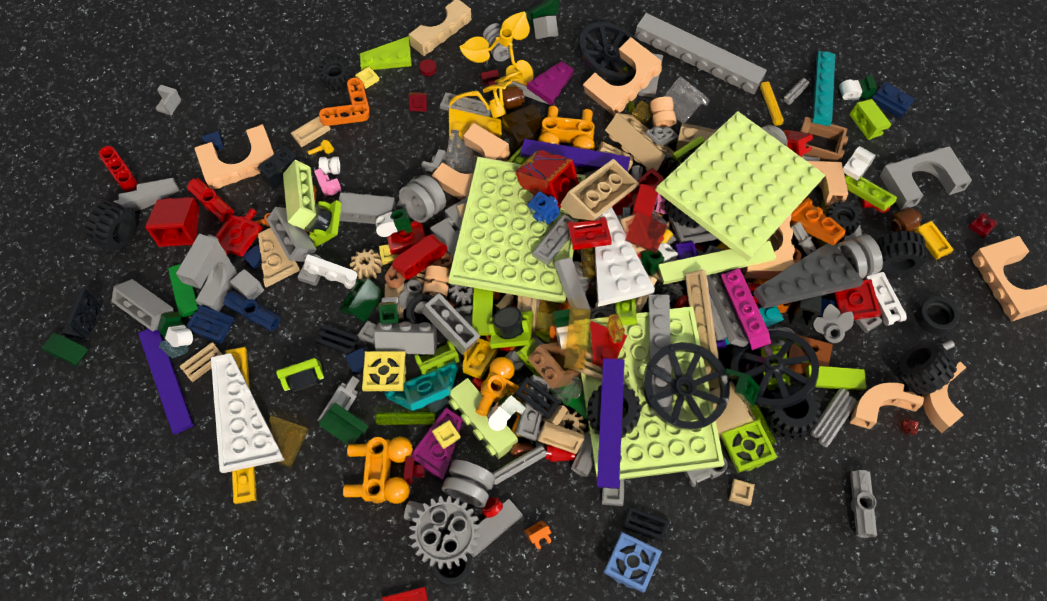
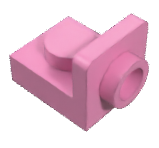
M321 168L314 171L325 197L341 191L337 178L330 181L328 175H324Z

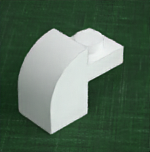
M859 146L844 166V173L858 181L869 168L876 155Z

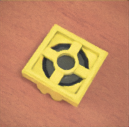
M365 351L362 390L403 391L404 383L406 382L405 351Z

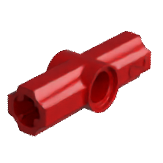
M193 178L189 182L187 190L204 205L207 211L213 213L221 222H226L229 216L234 214L233 209L199 178Z

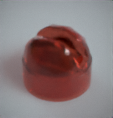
M902 420L901 428L903 433L909 435V431H911V435H915L919 429V422Z

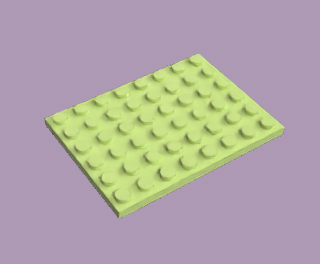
M737 111L662 181L655 191L745 260L749 261L821 182L825 174Z
M478 157L451 267L449 283L565 304L566 294L554 262L573 258L574 250L572 249L571 240L567 241L549 266L534 258L532 253L563 214L570 218L572 217L561 207L558 217L549 225L543 221L539 223L533 218V214L527 206L534 195L520 186L515 172L522 164ZM577 174L579 184L585 180L586 175Z
M693 306L670 309L671 344L686 342L701 346ZM649 312L636 313L637 325H616V316L574 321L578 357L582 350L592 354L589 331L591 321L627 335L618 359L625 360L624 384L628 385V390L633 389L635 396L639 397L641 415L633 432L627 433L626 437L621 438L620 480L724 466L716 421L701 429L680 430L665 424L656 415L650 414V407L646 402L643 392V375L649 362ZM685 351L675 352L682 374L685 376L694 353ZM583 357V360L592 363V360ZM700 357L692 378L694 380L706 375L702 357ZM580 364V366L602 375V373ZM671 365V377L676 379ZM581 373L587 411L588 401L592 396V392L594 390L597 391L598 386L602 385V382ZM708 382L696 387V389L710 394ZM681 385L682 390L685 391L686 387ZM672 395V412L677 398L676 395ZM692 395L705 418L714 411L712 402ZM684 398L678 419L689 422L698 421ZM623 406L622 418H624V417L626 416V409L624 408V406ZM588 421L597 478L599 435L596 433L595 428H591L590 421Z

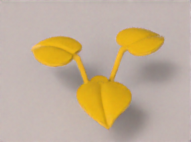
M525 12L514 14L503 22L500 35L496 37L491 47H489L488 41L483 37H473L460 46L462 54L467 59L476 63H482L489 59V51L499 42L502 46L509 47L512 65L506 69V75L521 71L523 74L522 80H510L526 86L528 82L533 80V70L530 64L524 60H519L515 63L512 49L513 38L515 40H522L529 35L530 27Z
M521 71L508 74L497 79L495 83L498 84L484 88V93L493 90L495 99L489 101L490 105H488L478 91H470L452 98L449 102V107L462 97L478 96L487 110L491 111L493 119L506 115L503 106L502 89L512 84V81L506 80H522L523 74ZM498 88H499V98H498L497 92H496Z

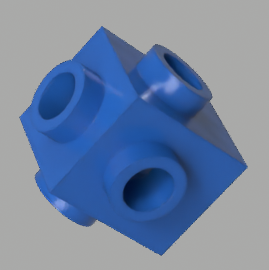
M540 191L527 204L530 212L533 214V218L539 223L543 221L547 225L554 221L560 212L557 205L558 201L550 195L547 197Z

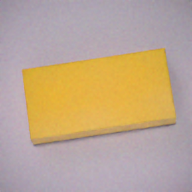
M932 221L914 230L915 233H919L924 237L925 246L936 260L952 253L954 250Z

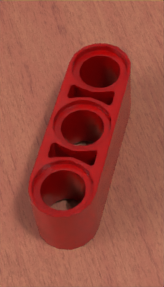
M111 146L103 147L99 151V156L124 192L135 191L138 182L116 150Z
M431 234L397 256L392 266L405 279H411L443 257L447 252V245Z

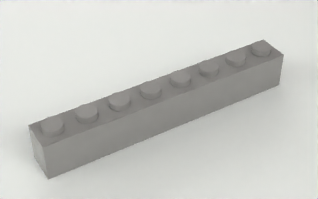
M645 13L636 27L635 38L751 94H755L766 74V69L648 13Z

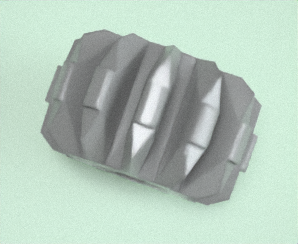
M450 284V289L448 290L450 301L455 302L458 307L460 305H473V287Z

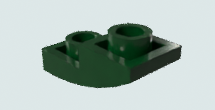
M53 333L41 347V350L57 359L61 358L75 367L88 353L87 348L56 333Z

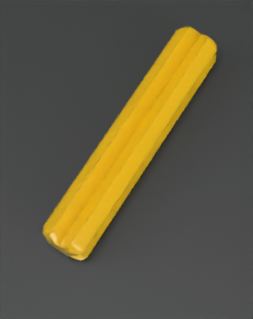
M768 81L762 82L760 89L775 126L782 125L784 119L771 85Z

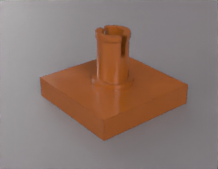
M798 335L814 349L819 366L829 367L833 344ZM795 344L789 349L788 358L806 356L805 352ZM811 363L789 365L788 368L806 377L805 367L811 365Z

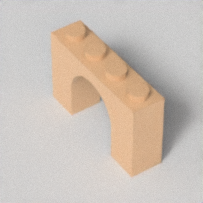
M631 37L619 48L620 58L636 70V75L631 82L623 86H613L594 73L583 84L585 93L613 116L621 113L625 105L629 101H633L641 89H645L653 77H657L662 69L661 60Z
M474 123L463 136L465 145L481 154L484 158L506 161L510 155L507 142ZM441 163L433 173L432 178L440 185L442 190L461 201L469 196L474 173H459L446 164Z
M263 125L246 130L251 143V152L245 160L237 164L221 162L212 142L195 147L205 181L210 189H219L222 186L260 174L257 167L274 155Z
M807 161L825 174V177L818 184L822 190L825 205L831 206L834 202L838 203L839 200H842L844 203L848 195V189L842 162Z
M791 215L773 233L778 243V250L774 252L776 256L775 261L743 267L744 278L772 279L795 264L793 262L794 245L791 244L793 229L790 228L789 223Z
M1020 236L980 248L972 257L974 265L978 267L984 281L988 283L994 297L998 299L1004 313L1011 322L1047 310V285L1024 290L1013 286L1004 275L1003 267L1005 265L1021 261L1029 252Z

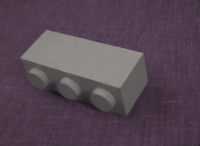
M351 192L340 193L339 202L342 203L339 221L376 224L377 217L396 211L394 197L373 196L371 194L361 195Z
M275 207L266 220L289 261L305 262L304 254L311 255L317 250L306 230L288 223L286 208Z
M133 279L113 287L112 302L151 331L157 330L161 314L173 312V308Z
M440 293L424 305L422 313L462 355L477 343L480 335Z
M410 322L378 323L374 331L376 351H405L406 354L434 355L437 348V329L433 324L427 322L420 324H411Z

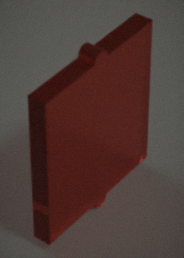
M636 213L632 224L628 226L629 231L625 241L657 253L660 243L664 240L663 235L667 225Z

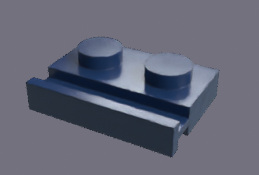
M886 82L872 97L877 106L900 119L915 101V98Z
M199 305V309L197 312H194L186 328L193 334L222 344L235 319L232 316Z

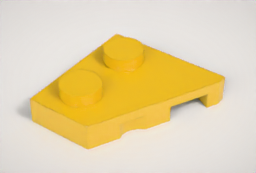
M479 338L477 343L463 354V373L482 379L497 355L499 348L492 349L490 342Z

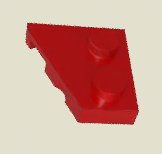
M591 321L589 331L591 335L592 363L603 368V358L618 359L627 335Z

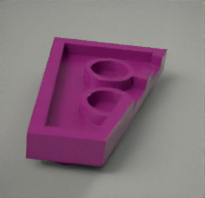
M561 61L528 82L527 89L552 106L555 98L561 93V89L566 86L572 77L574 69Z

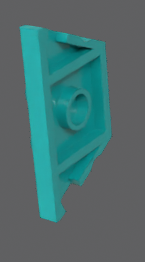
M453 361L405 382L403 391H384L387 399L411 411L423 408L427 404L441 400L451 394L458 367L456 362Z

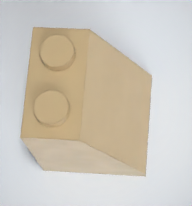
M733 381L729 382L730 395L726 409L716 420L719 439H721L720 434L722 432L756 420L749 405H746L734 393L736 384ZM720 387L710 391V394L720 397ZM712 403L713 410H715L717 404Z

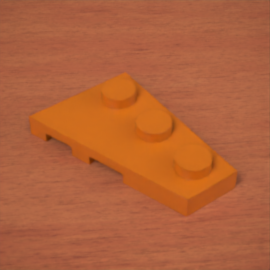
M809 198L801 203L791 214L790 225L800 222L808 234L833 246L845 236V229L831 217H826L823 214V210L820 207H815Z

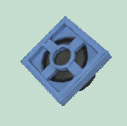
M621 532L604 570V574L614 578L617 583L624 584L627 588H634L644 593L662 551Z

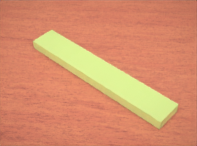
M767 241L749 261L745 260L734 250L729 249L658 264V270L662 283L668 284L686 280V273L704 269L706 270V275L775 261L776 256L771 242Z

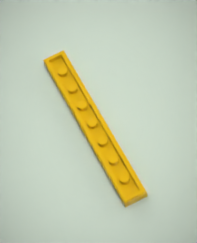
M246 347L226 350V354L231 353L249 387ZM255 467L232 471L233 502L239 504L257 500Z

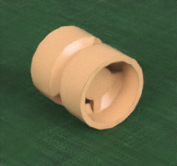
M659 97L650 102L651 111L654 114L652 117L654 127L659 126L662 128L666 125L670 127L676 124L675 112L672 111L674 107L673 99L671 97Z
M428 266L425 273L427 281L423 286V294L435 297L440 293L444 298H447L449 288L447 283H449L451 270L442 266Z

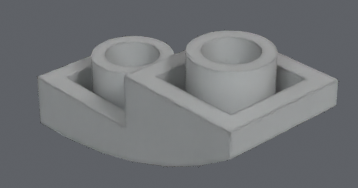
M667 125L662 128L656 126L645 133L660 146L674 143L679 137Z

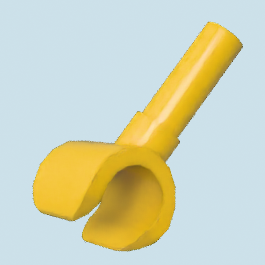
M323 140L321 146L309 150L308 154L311 155L322 150L329 154L333 152L334 148L328 140Z

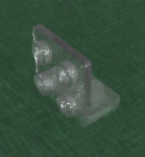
M681 76L664 95V97H671L673 99L674 107L672 111L675 112L676 119L681 123H686L701 103L707 106L710 102L703 93Z
M451 129L446 154V165L457 172L474 173L477 158L484 157L465 145L462 137H459L458 130Z

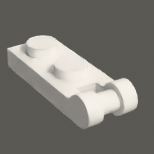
M309 254L305 259L304 270H307L309 273L324 276L330 281L341 282L347 289L354 287L357 279L355 271Z
M884 272L867 276L864 280L872 279L884 324L889 326L896 321H905L907 318L906 313ZM893 309L895 314H891L890 310Z

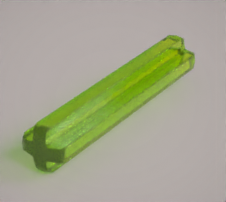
M434 412L376 413L375 416L377 425L434 424L436 420Z

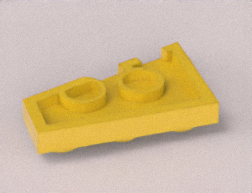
M449 108L450 140H464V134L473 123L498 138H502L501 119H493L492 117Z

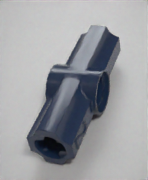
M235 291L228 292L224 297V306L244 316L249 322L256 323L270 332L278 327L281 319L280 316L258 305L255 300L247 299Z

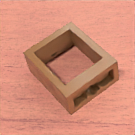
M805 117L800 132L835 140L837 143L834 152L811 146L812 149L805 153L804 156L820 157V161L823 162L842 160L845 151L842 150V146L845 147L848 136H846L847 128L833 124L830 126L812 123V118Z
M558 342L539 345L528 358L552 389L578 384L582 380L581 373L574 370L578 355L572 348L560 350Z

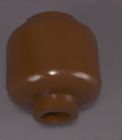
M518 86L502 89L503 103L506 110L520 108L522 103L525 102L523 90L519 89Z
M907 207L894 213L891 225L896 232L914 231L920 227L922 217L918 210Z

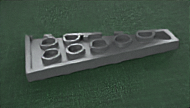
M827 243L757 287L753 294L764 309L860 287L864 281L838 247Z

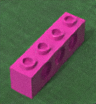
M740 268L722 274L724 288L751 349L754 350L770 344L769 331Z

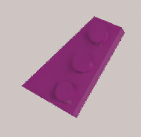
M445 408L410 456L415 459L418 465H423L424 469L443 482L456 442L442 449L432 430L450 420L459 434L463 422L461 417Z

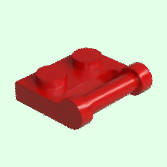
M605 216L599 217V219L594 221L567 222L573 250L612 245Z

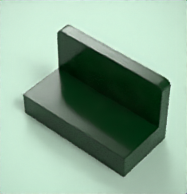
M544 0L527 10L525 13L528 23L534 27L533 19L553 16L558 13L559 0Z
M368 278L358 279L339 310L344 314H353L361 322H365L383 295V291Z
M726 368L725 374L736 384L734 393L746 405L754 406L760 390L759 385L749 374Z
M337 403L331 405L318 423L321 428L347 446L348 444H355L360 435L369 427Z

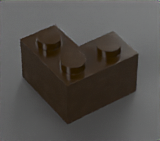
M534 104L502 117L503 130L516 151L523 145L524 139L534 140L533 132L542 129V116Z

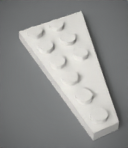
M611 207L599 217H606L612 245L595 247L594 252L598 307L653 294L655 289Z
M232 354L211 357L220 472L226 473L283 461L284 458Z

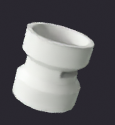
M326 157L319 158V169L321 168L324 175L328 173L333 175L340 174L339 157H332L331 159Z

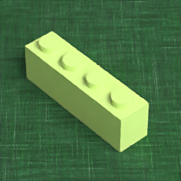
M294 160L283 173L287 221L293 226L304 229L316 216L311 168Z
M467 378L451 390L448 402L454 410L458 409L462 415L460 417L466 425L470 424L474 428L473 433L479 441L483 439L487 444L485 448L490 455H496L500 459L513 448L514 444L518 443V438L507 425L499 431L491 429L487 416L483 417L475 412L483 396Z

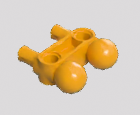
M550 106L547 118L542 121V130L538 141L558 145L560 143L572 144L575 148L594 151L595 144L593 138L595 126L592 122L593 112L589 109L583 110L582 120L558 117V108Z
M498 357L490 364V373L481 385L480 393L483 397L475 411L478 415L486 417L493 402L497 404L509 390L513 394L518 390L519 386L509 381L515 371L514 364L509 358ZM491 383L496 385V391L491 388ZM517 411L514 413L517 418L511 429L514 434L520 417V413Z
M400 436L392 440L375 437L366 444H348L347 454L349 457L366 456L363 484L344 485V497H362L364 501H372L377 504L384 501L394 504L404 502L410 493L409 484L400 477L390 478L391 460L402 463L406 461V457L411 456L413 448L410 440ZM384 447L382 452L375 453L377 448ZM380 487L379 492L372 495L373 489Z

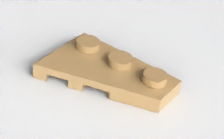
M271 228L258 233L265 287L300 271L295 261H289Z

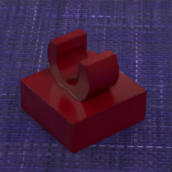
M498 70L481 73V84H487V86L495 85V81L499 79Z
M409 93L410 111H427V93Z
M981 213L968 228L982 238H985L997 223L994 219L991 220L987 217L986 213Z
M406 457L403 478L409 484H413L414 477L424 478L425 469L423 465H415L414 458Z

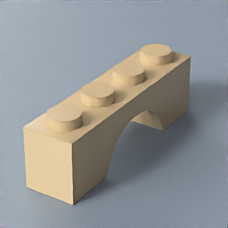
M460 0L452 1L445 7V21L433 27L420 25L409 34L410 45L423 56L432 52L435 47L445 42L447 38L472 20L471 8Z

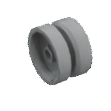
M427 175L419 176L399 191L402 207L406 208L408 215L413 220L420 223L426 222L446 206V198L442 188L433 178Z
M861 234L852 239L837 243L838 249L862 279L865 276L879 273L882 269L883 259L880 248L870 235Z
M454 460L449 469L452 477L445 479L442 491L454 499L459 498L460 502H466L468 505L485 507L489 497L485 490L492 489L496 480L495 476L476 464L463 460Z

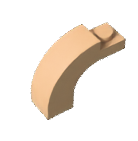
M961 362L956 366L957 371L954 373L953 379L966 368ZM948 384L934 393L922 395L924 397L923 407L926 415L941 433L963 416L948 397Z
M901 383L876 385L869 389L857 402L851 414L850 424L871 429L877 423L878 411L881 406L893 405L916 412L923 405L924 397L917 396L913 392H903L904 384Z

